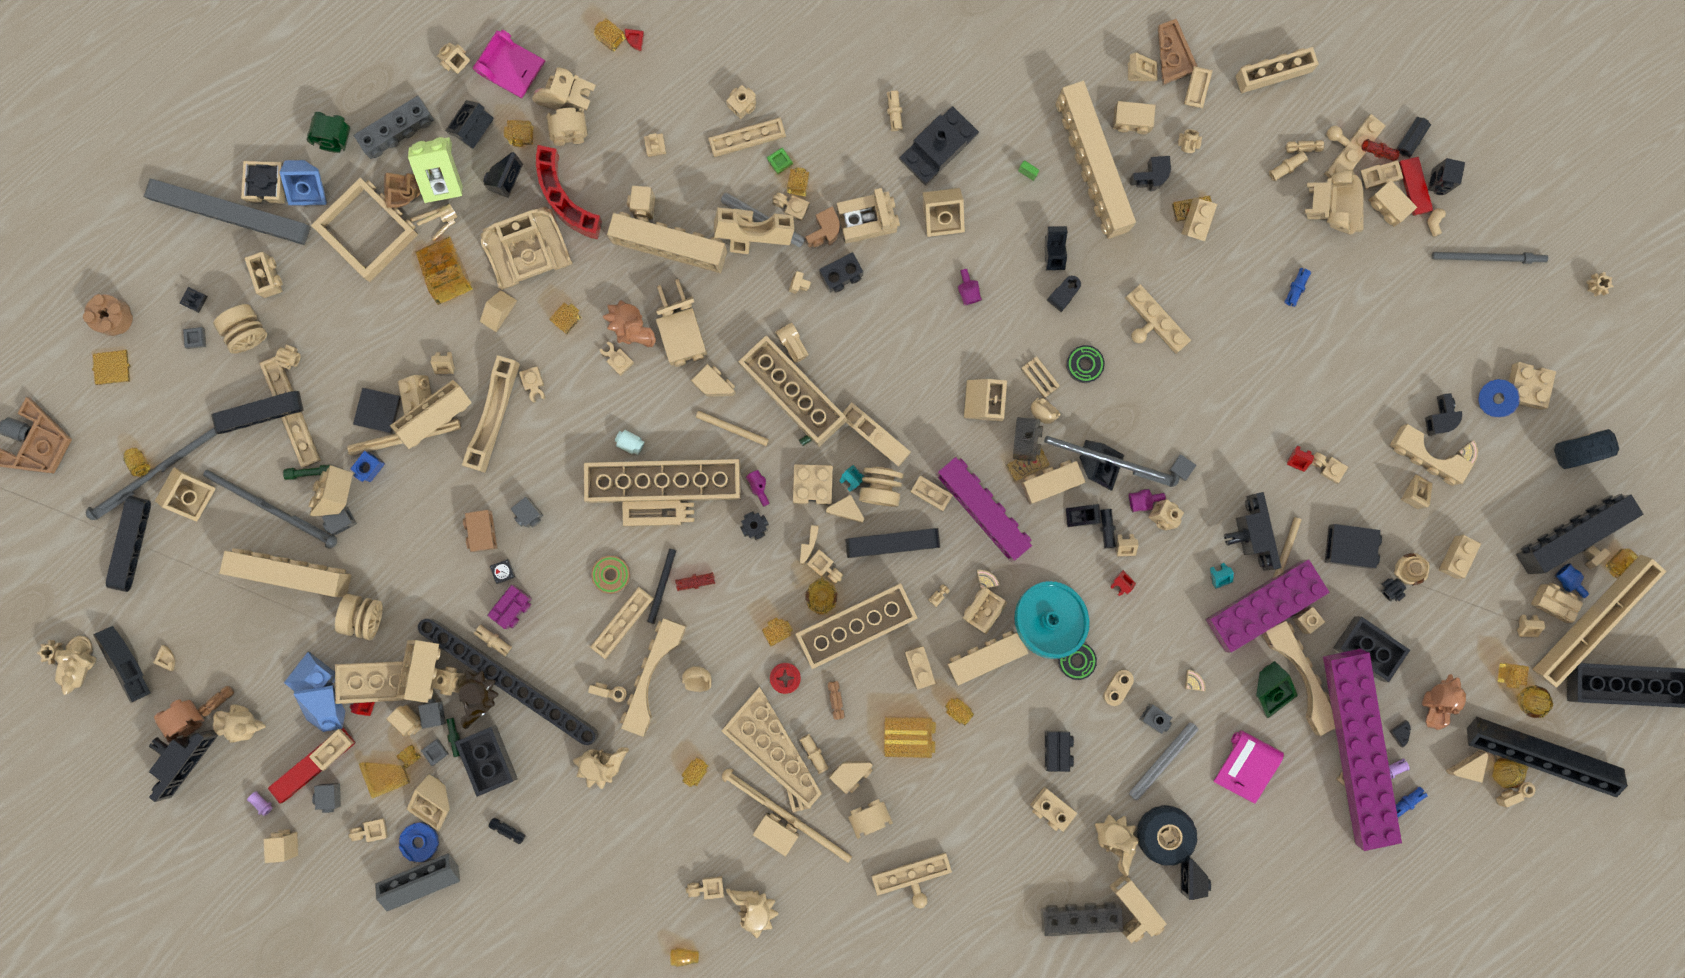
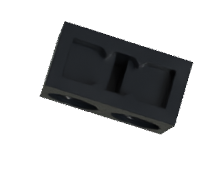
M1446 158L1432 168L1428 191H1433L1436 195H1446L1461 185L1465 162Z
M853 252L819 269V274L830 293L833 291L835 293L840 292L845 288L844 285L850 282L851 284L859 282L864 273ZM848 266H853L856 271L849 274L845 269ZM831 275H837L839 280L833 283L828 278Z

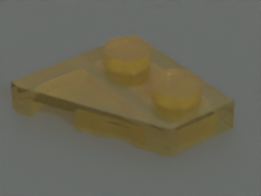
M359 763L372 799L410 784L404 765Z

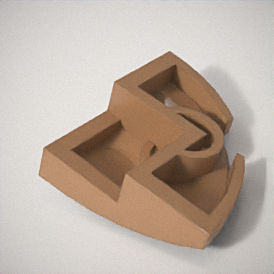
M385 173L386 208L406 206L421 194L414 174L407 173L404 176Z

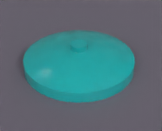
M1041 582L1026 590L1018 600L1014 615L1015 627L1023 644L1034 654L1047 659H1059L1073 654L1084 644L1089 632V614L1084 601L1072 588L1059 582Z

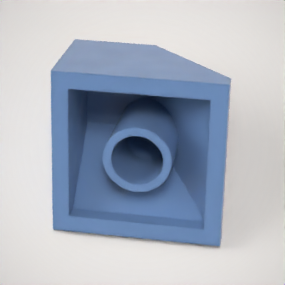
M286 160L279 172L288 205H326L327 200L319 169L305 160Z
M307 652L284 684L294 691L331 686L335 681V671L313 654Z
M333 685L294 692V696L308 722L323 732L343 729L345 709L342 704H335V688Z

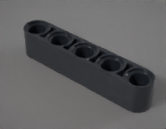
M291 391L211 414L215 433L223 434L304 411L300 391Z
M128 496L125 500L106 577V588L128 592L131 589L150 514V500Z
M939 528L845 539L847 558L941 547Z

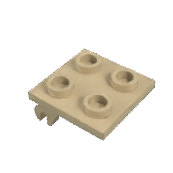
M676 279L675 282L682 301L670 305L667 304L661 285L657 286L664 305L657 309L658 315L662 314L665 317L673 314L674 309L679 307L681 310L692 307L691 303H694L693 296L685 298L679 279Z

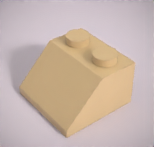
M960 188L922 192L927 237L965 232L964 202Z
M174 467L155 502L164 509L197 522L216 488Z

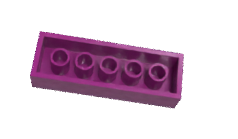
M955 457L936 474L937 478L1010 562L1017 560L1032 547L1030 543L1032 541L1025 532L1021 533L1017 528L1019 526L1012 517L1008 518L1005 514L1006 509L999 502L997 504L992 499L993 494L987 488L983 489L979 484L981 482L974 473L970 474L966 469L968 466L961 458L958 460Z
M1301 560L1283 571L1280 575L1270 579L1205 620L1224 651L1232 653L1330 592L1310 560Z

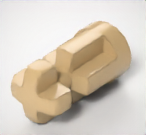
M941 585L939 587L941 590L939 592L936 591L928 599L935 607L944 599L943 594H948L950 591L945 585Z

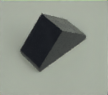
M1099 504L1066 508L1067 527L1097 525L1101 523Z

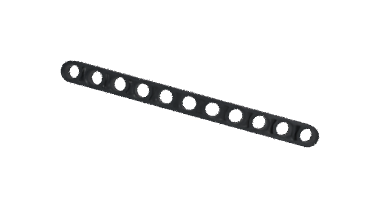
M423 619L419 622L418 631L421 635L431 642L439 644L440 648L475 672L483 671L487 680H495L494 685L581 744L590 745L597 740L598 732L593 726L437 620ZM428 622L433 626L431 632H427L425 629V625ZM443 633H446L448 635V641L446 643H443L441 641V635ZM459 644H462L464 646V652L462 654H459L457 652V646ZM475 654L480 657L478 665H475L472 661ZM491 665L496 667V674L494 676L488 672ZM506 676L512 678V685L510 687L504 683ZM522 687L528 689V696L526 698L520 694ZM538 698L544 700L543 708L537 707L536 700ZM553 709H558L560 711L561 715L559 719L553 718ZM569 720L576 722L577 727L575 730L568 728ZM585 731L592 733L593 738L591 741L585 740Z

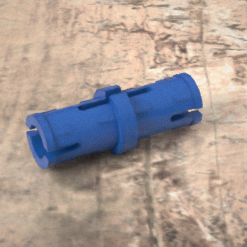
M1303 268L1299 269L1295 281L1290 285L1291 289L1284 301L1285 304L1288 306L1292 304V307L1297 305L1301 293H1304L1306 289L1305 285L1311 275V271Z
M1419 786L1408 796L1404 795L1401 798V801L1396 804L1398 817L1409 809L1413 810L1417 803L1428 797L1427 793H1423V788Z

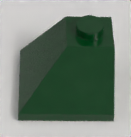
M1276 661L1265 666L1259 672L1256 693L1265 716L1269 718L1298 696L1290 675Z

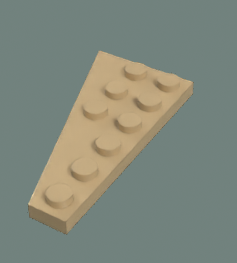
M759 687L722 729V732L806 807L810 808L822 792L764 692Z

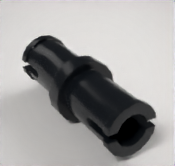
M1112 509L1100 510L1102 522L1100 531L1103 532L1104 548H1115L1114 530H1116V526L1113 525Z

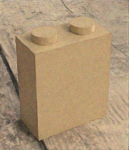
M693 308L656 319L671 366L679 367L686 364L685 361L691 359L698 361L703 359L704 355H707Z

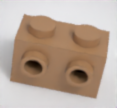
M483 510L465 513L463 525L464 529L468 532L466 546L470 549V552L497 549L492 511Z

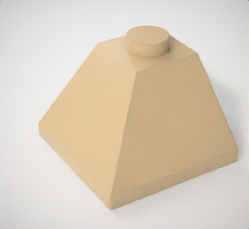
M429 774L415 789L407 810L438 832L450 808L445 785L438 778H434Z

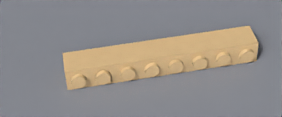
M1640 554L1532 670L1547 683L1557 688L1667 571L1652 558Z

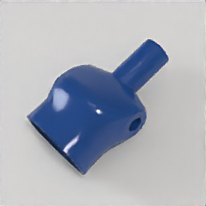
M1571 563L1563 566L1555 574V577L1561 582L1566 591L1576 590L1582 598H1586L1589 595L1588 591L1581 585L1584 579L1583 574L1575 569Z

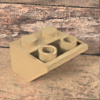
M994 379L967 380L964 418L1002 422L1005 414L1007 381Z
M331 465L326 472L323 471L319 481H315L312 489L315 494L309 502V507H311L310 515L339 514L346 506L353 473Z

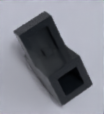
M1170 156L1151 157L1147 162L1148 172L1133 173L1130 177V185L1142 188L1149 184L1150 192L1162 187L1171 173Z
M1048 226L1047 235H1045L1046 270L1066 269L1067 226Z
M1452 393L1437 396L1439 414L1425 417L1428 436L1450 432L1460 424L1462 411H1454L1456 404L1454 398H1452Z

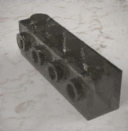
M1113 901L1104 902V905H1097L1096 903H1085V906L1066 904L1065 907L1060 908L1057 905H1047L1046 908L1041 909L1042 933L1044 936L1123 932L1122 907Z

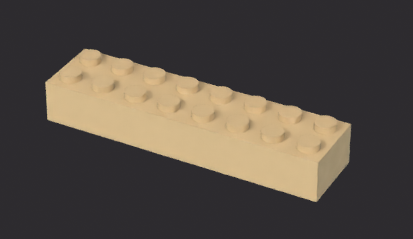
M1081 81L1063 87L1056 101V107L1058 112H1061L1063 115L1062 123L1065 130L1068 129L1070 134L1069 143L1071 147L1075 148L1076 162L1078 165L1081 164L1083 170L1081 172L1084 182H1087L1089 197L1091 200H1094L1096 205L1094 206L1095 214L1097 217H1100L1102 222L1101 230L1104 235H1107L1108 239L1127 233L1136 224V220L1085 82Z
M739 459L584 463V502L741 500Z

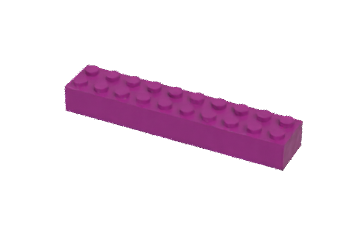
M1357 649L1323 656L1355 844L1363 851L1401 844L1402 839L1370 653Z

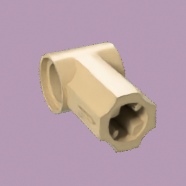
M793 323L775 331L778 339L786 347L794 363L800 362L809 356L799 339L800 336Z

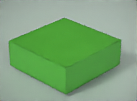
M783 148L767 157L768 162L777 174L793 165L792 160Z
M1023 161L1018 170L1032 181L1035 180L1039 173V169L1027 161Z

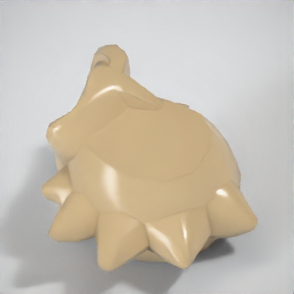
M76 636L68 642L66 650H57L55 652V658L58 663L55 681L61 686L64 695L83 685L88 670L96 662L97 658L90 655L93 649L87 637Z
M231 705L229 713L217 711L213 715V729L215 733L219 736L224 735L230 743L249 740L255 732L266 727L263 722L255 720L249 709L240 705Z
M621 747L613 754H607L602 749L600 751L590 749L584 752L582 756L573 760L579 767L577 777L586 778L588 788L596 783L600 789H603L605 783H612V777L618 774L620 765L629 748Z
M1108 815L1104 823H1095L1098 832V842L1102 848L1106 849V852L1111 851L1120 857L1117 866L1119 871L1126 877L1129 876L1132 858L1136 853V845L1138 844V838L1134 835L1136 826H1127L1125 816L1116 821L1111 815Z
M726 889L732 901L736 905H741V912H738V915H741L740 925L743 929L750 932L755 938L760 936L762 930L772 929L770 920L779 914L771 909L775 903L774 899H767L765 893L759 895L758 890L753 892Z

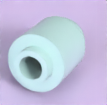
M627 430L619 431L615 438L616 446L632 455H638L645 443L639 436Z

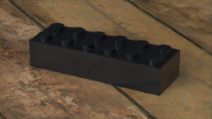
M1618 494L1614 497L1613 495L1607 496L1601 500L1602 503L1600 505H1593L1587 508L1585 514H1578L1570 518V523L1566 525L1561 524L1553 529V533L1549 535L1547 533L1538 537V542L1533 545L1529 543L1521 548L1522 551L1517 553L1516 556L1527 574L1547 573L1644 515L1632 494Z
M1580 663L1567 676V701L1685 708V668Z

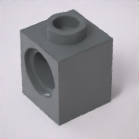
M344 507L339 514L322 517L324 529L333 535H338L357 524L348 507Z
M436 698L429 699L428 703L418 706L422 729L446 724L442 701L436 702Z

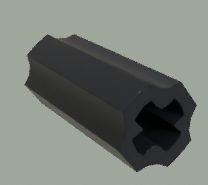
M1424 117L1415 118L1396 148L1400 155L1409 158L1413 155L1431 126L1427 119Z

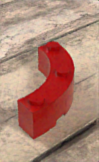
M538 145L536 151L537 176L550 208L571 229L584 236L598 240L602 224L600 215L582 209L569 199L562 189L558 177L559 154L557 149Z

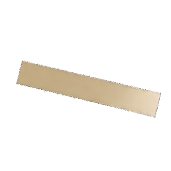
M276 356L259 363L272 396L293 391L284 367L278 365L279 361H276ZM302 412L281 417L301 468H306L320 462L321 459Z

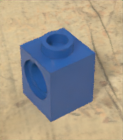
M364 451L350 469L355 472L353 476L361 482H364V480L371 482L385 464L370 452ZM369 463L370 469L367 473H364L363 467Z

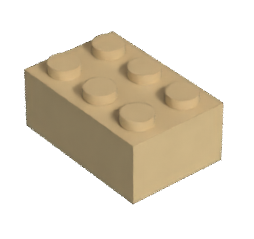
M407 640L396 695L397 699L428 703V699L432 698L433 688L431 683L436 677L437 668H435L436 660H439L441 649L438 648L439 644Z

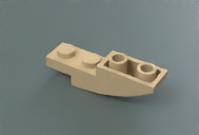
M852 402L843 412L846 416V423L897 466H900L911 453V451Z

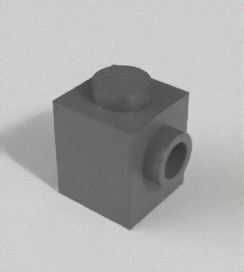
M524 497L511 508L512 512L516 515L514 517L515 521L521 527L524 525L525 527L529 528L531 526L533 528L541 522L540 518L543 514L528 497Z
M1148 704L1139 720L1158 733L1163 734L1164 731L1167 732L1171 727L1172 722L1170 721L1173 717L1153 704Z
M340 783L314 786L315 793L312 796V803L315 805V810H322V813L334 812V809L341 807Z

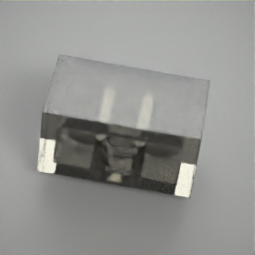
M1017 417L1013 459L1036 462V455L1040 456L1041 444H1038V437H1042L1043 426H1039L1040 419Z

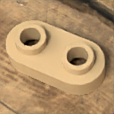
M1119 670L1114 674L1103 694L1107 704L1118 706L1123 702L1134 682L1131 672ZM1123 676L1127 677L1126 683L1121 682ZM1113 693L1117 694L1116 700H1113L1111 698V695Z

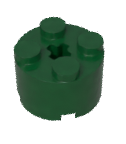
M314 112L306 140L313 146L314 143L320 145L319 149L340 153L341 149L343 151L346 149L351 128L344 122L345 118L342 116L334 115L331 117L321 112Z

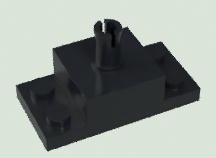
M952 106L943 116L940 114L913 140V145L899 157V160L926 186L979 134V131Z
M1264 492L1246 496L1245 506L1247 511H1250V515L1236 518L1238 531L1225 533L1224 539L1233 538L1232 540L1225 541L1227 546L1241 543L1244 555L1259 553L1258 562L1260 567H1263V571L1280 569L1281 563Z
M214 730L198 732L191 737L173 739L169 745L160 740L159 737H156L150 743L149 748L161 755L149 770V773L160 780L151 790L153 791L149 796L151 800L158 802L172 798L218 737Z

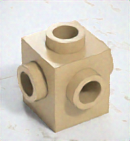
M451 43L444 45L437 55L441 60L440 65L448 72L452 70L457 74L470 61L465 55L466 51L458 44L456 46Z
M743 85L733 89L729 95L730 97L726 100L727 107L740 119L747 113H752L756 108V94L749 87L746 89Z
M1166 499L1156 502L1148 518L1155 522L1158 528L1166 531L1175 529L1181 524L1184 512L1179 509L1177 504Z
M455 667L437 668V674L435 679L432 680L431 687L440 690V694L452 695V692L458 693L459 686L464 679V673L457 672L458 668Z

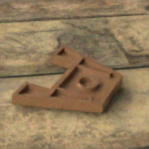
M26 397L18 414L33 421L34 424L17 456L4 449H0V467L54 474L72 439L31 398Z

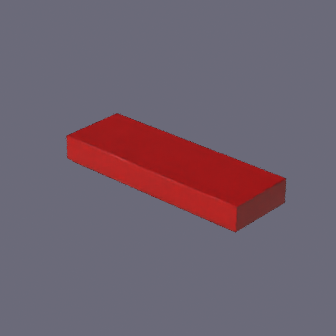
M1419 156L1400 161L1399 165L1407 197L1417 207L1412 212V215L1416 216L1432 212L1433 207Z

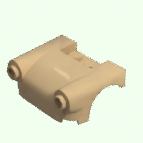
M541 207L500 221L483 229V233H481L482 248L490 260L497 284L501 290L520 284L519 281L546 271L558 270L573 264L552 209L547 207Z

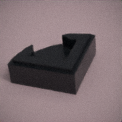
M1405 720L1390 730L1402 748L1409 741L1411 727L1409 722Z

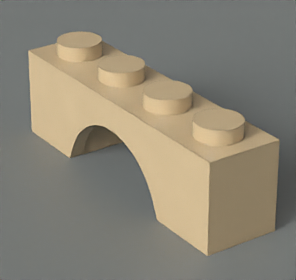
M717 207L714 220V238L790 245L794 233L793 215L773 214L772 217L763 222H748L738 215L737 209Z
M1409 424L1399 428L1389 445L1394 448L1397 454L1408 456L1411 458L1410 461L1412 463L1426 467L1429 473L1444 478L1443 481L1452 486L1463 484L1474 465L1458 454L1449 456L1445 460L1432 457L1424 446V434Z

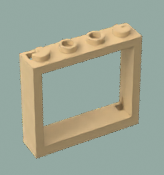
M359 178L311 226L363 278L370 282L418 234L413 230L416 226L408 219L404 221L401 218L403 214L397 208H386L385 196L382 193L378 195L374 191L376 187L369 180L365 182ZM363 190L376 200L405 229L367 268L325 228Z

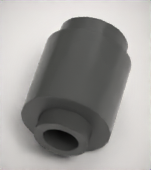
M10 417L0 422V434L17 441H25L31 429L27 423Z

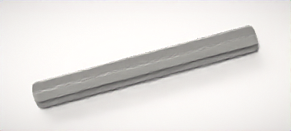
M724 193L721 198V202L732 209L753 211L754 222H763L769 219L768 216L728 193ZM794 232L791 243L801 247L805 238Z
M1189 723L1129 792V795L1134 800H1139L1198 731L1196 725Z

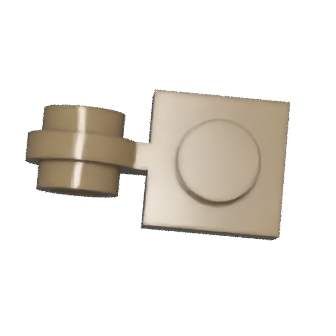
M781 193L773 196L772 200L775 206L779 208L787 207L785 210L786 215H793V218L800 221L803 220L810 202L793 195L788 202L786 200L787 196Z
M1318 452L1315 455L1313 454L1314 459L1311 464L1318 468L1324 467L1320 474L1336 484L1339 483L1348 466L1333 457H1330L1326 462V457Z
M820 550L807 563L821 577L828 572L829 575L827 577L835 584L842 580L843 574L836 568L830 569L834 562Z
M596 682V685H590L588 691L591 694L612 698L616 702H621L627 697V691L624 687L617 686L612 690L607 688V684ZM618 690L622 692L621 698L616 696Z
M1522 782L1518 787V791L1510 789L1502 792V796L1496 798L1499 806L1507 808L1524 801L1525 797L1530 798L1535 794V786L1530 782Z
M385 818L364 822V830H362V827L349 829L350 833L348 834L351 841L361 840L363 835H366L367 842L386 839L388 834Z
M722 876L703 878V886H699V883L687 884L686 893H688V897L700 896V892H704V900L723 898Z

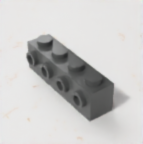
M416 96L353 136L370 159L377 158L386 149L396 147L404 138L412 137L417 130L428 127L435 119L422 99Z
M449 853L375 883L376 900L387 912L460 882L459 866Z

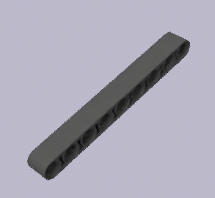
M149 179L143 196L158 203L302 245L306 244L311 226L295 220L155 179Z

